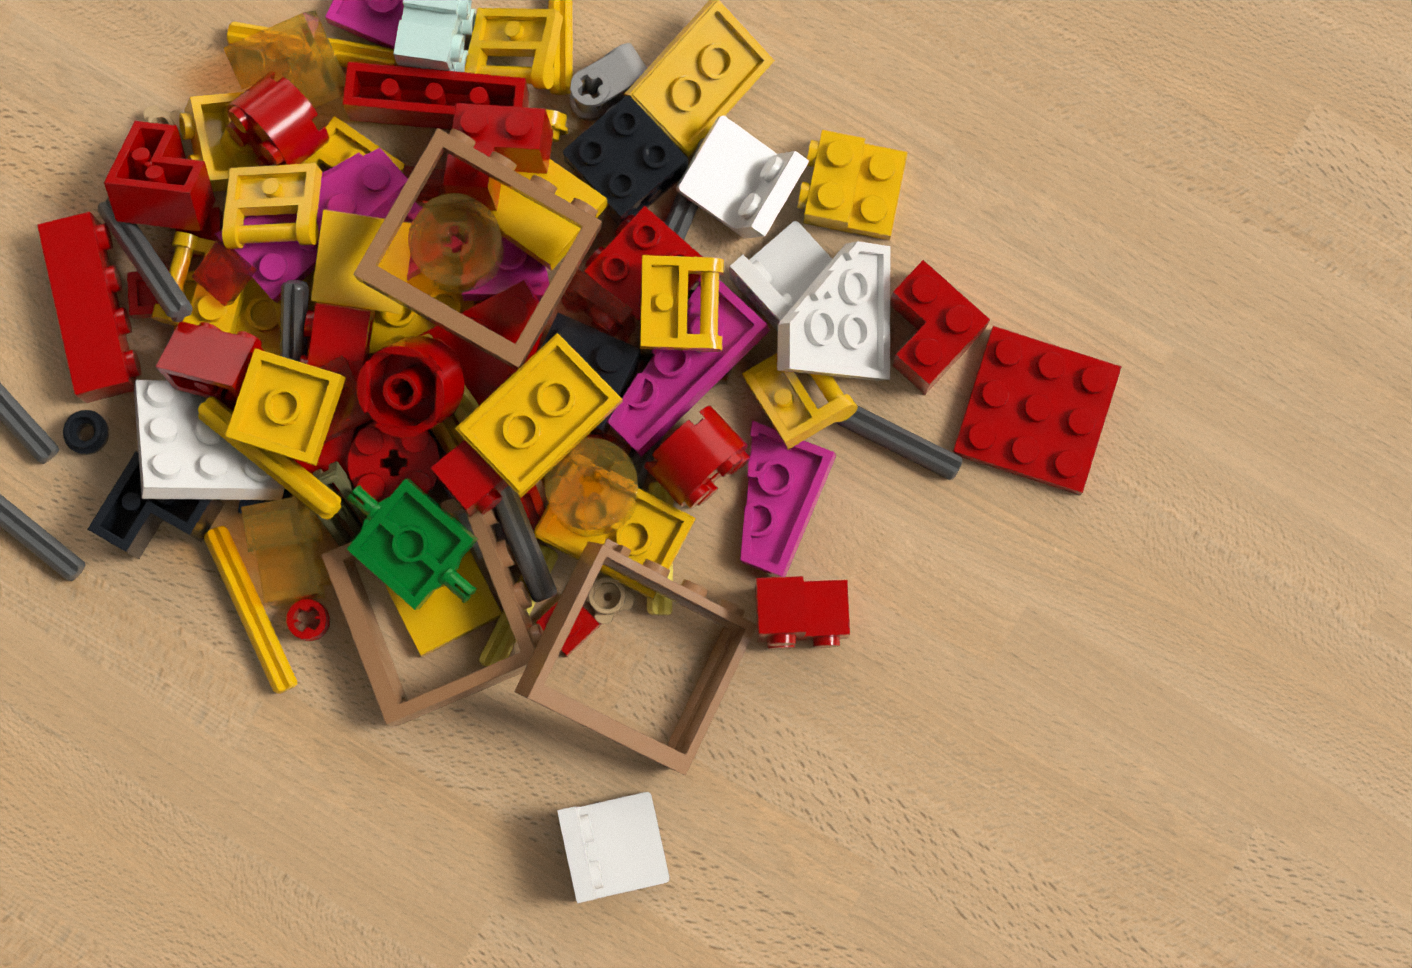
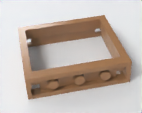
M437 128L353 275L359 282L518 370L526 361L601 229L602 221L595 217L598 211L586 202L573 198L570 203L555 195L557 187L537 175H533L529 180L515 172L514 170L517 165L505 156L492 151L490 157L474 149L473 147L476 142L466 134L453 128L448 134ZM444 151L581 228L516 344L378 267Z
M454 497L439 504L453 517L466 512ZM493 509L484 515H481L479 511L471 517L467 513L466 515L474 535L478 538L477 543L520 653L410 700L406 697L354 562L357 558L347 550L352 542L322 554L386 725L400 726L522 674L525 671L544 631L539 624H532L527 608L532 607L531 598L522 581L516 583L510 568V566L515 565V558L505 539L500 541L493 524L498 523L499 519L496 511Z
M606 539L604 544L588 541L514 692L686 776L757 625L743 618L745 611L739 608L738 605L721 599L718 605L706 599L708 590L686 579L683 580L681 585L668 579L670 570L648 559H645L642 565L628 558L631 550L624 545H619L609 539ZM602 565L723 627L667 745L544 685Z

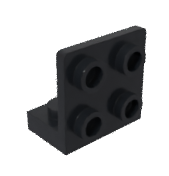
M625 96L563 150L564 157L594 190L607 198L610 216L618 226L630 214L636 216L644 206L650 207L680 181L688 167V158L631 96Z

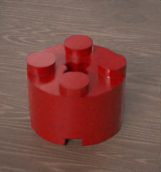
M270 71L227 106V113L231 122L226 125V130L239 146H251L252 151L258 157L256 159L258 166L302 164L329 142L328 132L325 126L321 130H317L312 120L318 116V113L300 90L285 77L276 82L274 80L275 72Z
M426 336L406 337L380 349L365 362L360 369L357 379V397L364 413H369L377 423L375 426L383 433L398 438L415 437L445 421L455 414L464 394V375L458 353L452 347L445 346L441 342Z
M711 405L699 411L705 419L702 418L696 425L687 420L652 454L657 461L646 462L644 468L681 507L687 505L691 509L695 505L701 506L718 490L714 482L720 476L725 477L728 474L732 476L751 458L745 452L748 447L745 441Z
M374 421L358 432L348 454V472L355 488L360 485L378 503L390 497L404 479H411L427 494L432 491L438 482V478L434 475L431 467L443 458L440 443L431 430L411 438H398L383 433L375 426L377 423ZM392 449L398 450L399 457L407 458V465L399 469V474L393 473V468L385 465V458L392 456Z

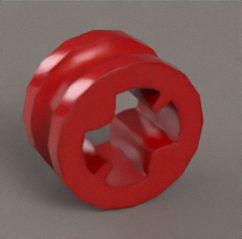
M302 599L290 607L286 623L289 631L294 636L304 641H315L321 639L327 633L330 627V615L328 610L319 602L312 599ZM316 609L319 612V615L315 616V619L320 621L318 627L315 630L307 627L301 632L298 628V625L302 624V621L297 619L302 611L311 613Z

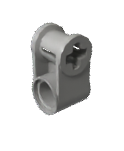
M631 43L616 47L603 58L579 70L573 76L570 87V107L578 118L588 121L601 118L609 108L625 97L624 93L647 69ZM587 90L589 94L582 96V92ZM598 93L597 98L593 99L591 95Z

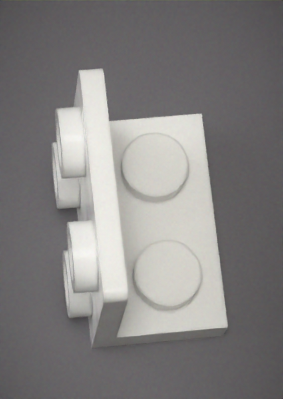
M720 116L717 117L677 184L676 190L744 239L766 236L809 160L796 151L777 154L727 117Z
M793 221L751 259L748 260L743 254L731 264L729 279L778 331L779 322L831 262L832 258L799 222Z
M649 792L582 807L575 806L557 810L577 903L664 884L669 881L670 877L652 795Z

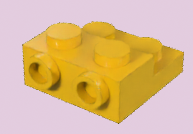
M244 92L190 97L184 110L185 113L179 114L181 137L183 140L191 139L194 155H188V159L205 161L213 192L227 190L230 168L258 166L256 162L258 157L252 151L251 146H239L226 130V125L231 122L227 113V106Z
M822 130L820 141L811 140L807 160L809 162L806 166L814 167L811 183L802 182L797 208L805 209L803 223L890 241L908 152L865 144V138Z

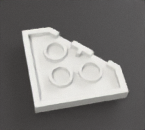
M857 241L846 243L779 322L777 370L874 381L890 380V246Z
M135 381L134 400L142 499L282 500L284 492L282 485L199 419L197 409L207 399L199 395L175 390L168 381Z

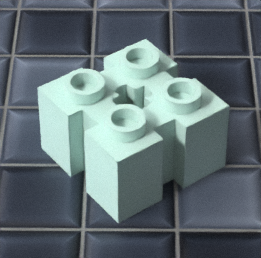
M403 0L402 20H399L393 53L398 66L465 72L468 50H464V41L466 35H472L476 18V9L471 8L472 0Z

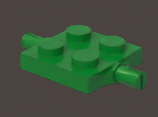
M404 479L390 497L379 503L360 485L352 491L354 494H349L347 501L351 502L367 517L361 532L348 546L347 550L414 610L420 609L434 591L444 585L463 603L467 602L471 598L470 595L476 592L477 588L463 578L457 570L462 558L478 538L411 479Z

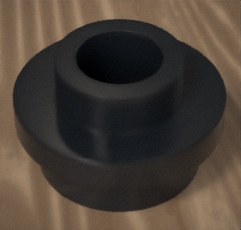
M81 410L72 414L65 422L63 438L66 445L72 451L81 455H91L97 453L106 445L109 438V426L106 420L97 412ZM86 426H93V437L83 441L80 436L82 429Z

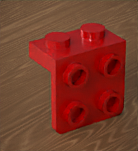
M646 206L636 216L630 214L615 231L617 236L606 248L601 246L590 256L584 270L586 283L599 295L603 291L608 293L639 322L641 316L642 256L703 257ZM688 274V292L700 280L701 275Z

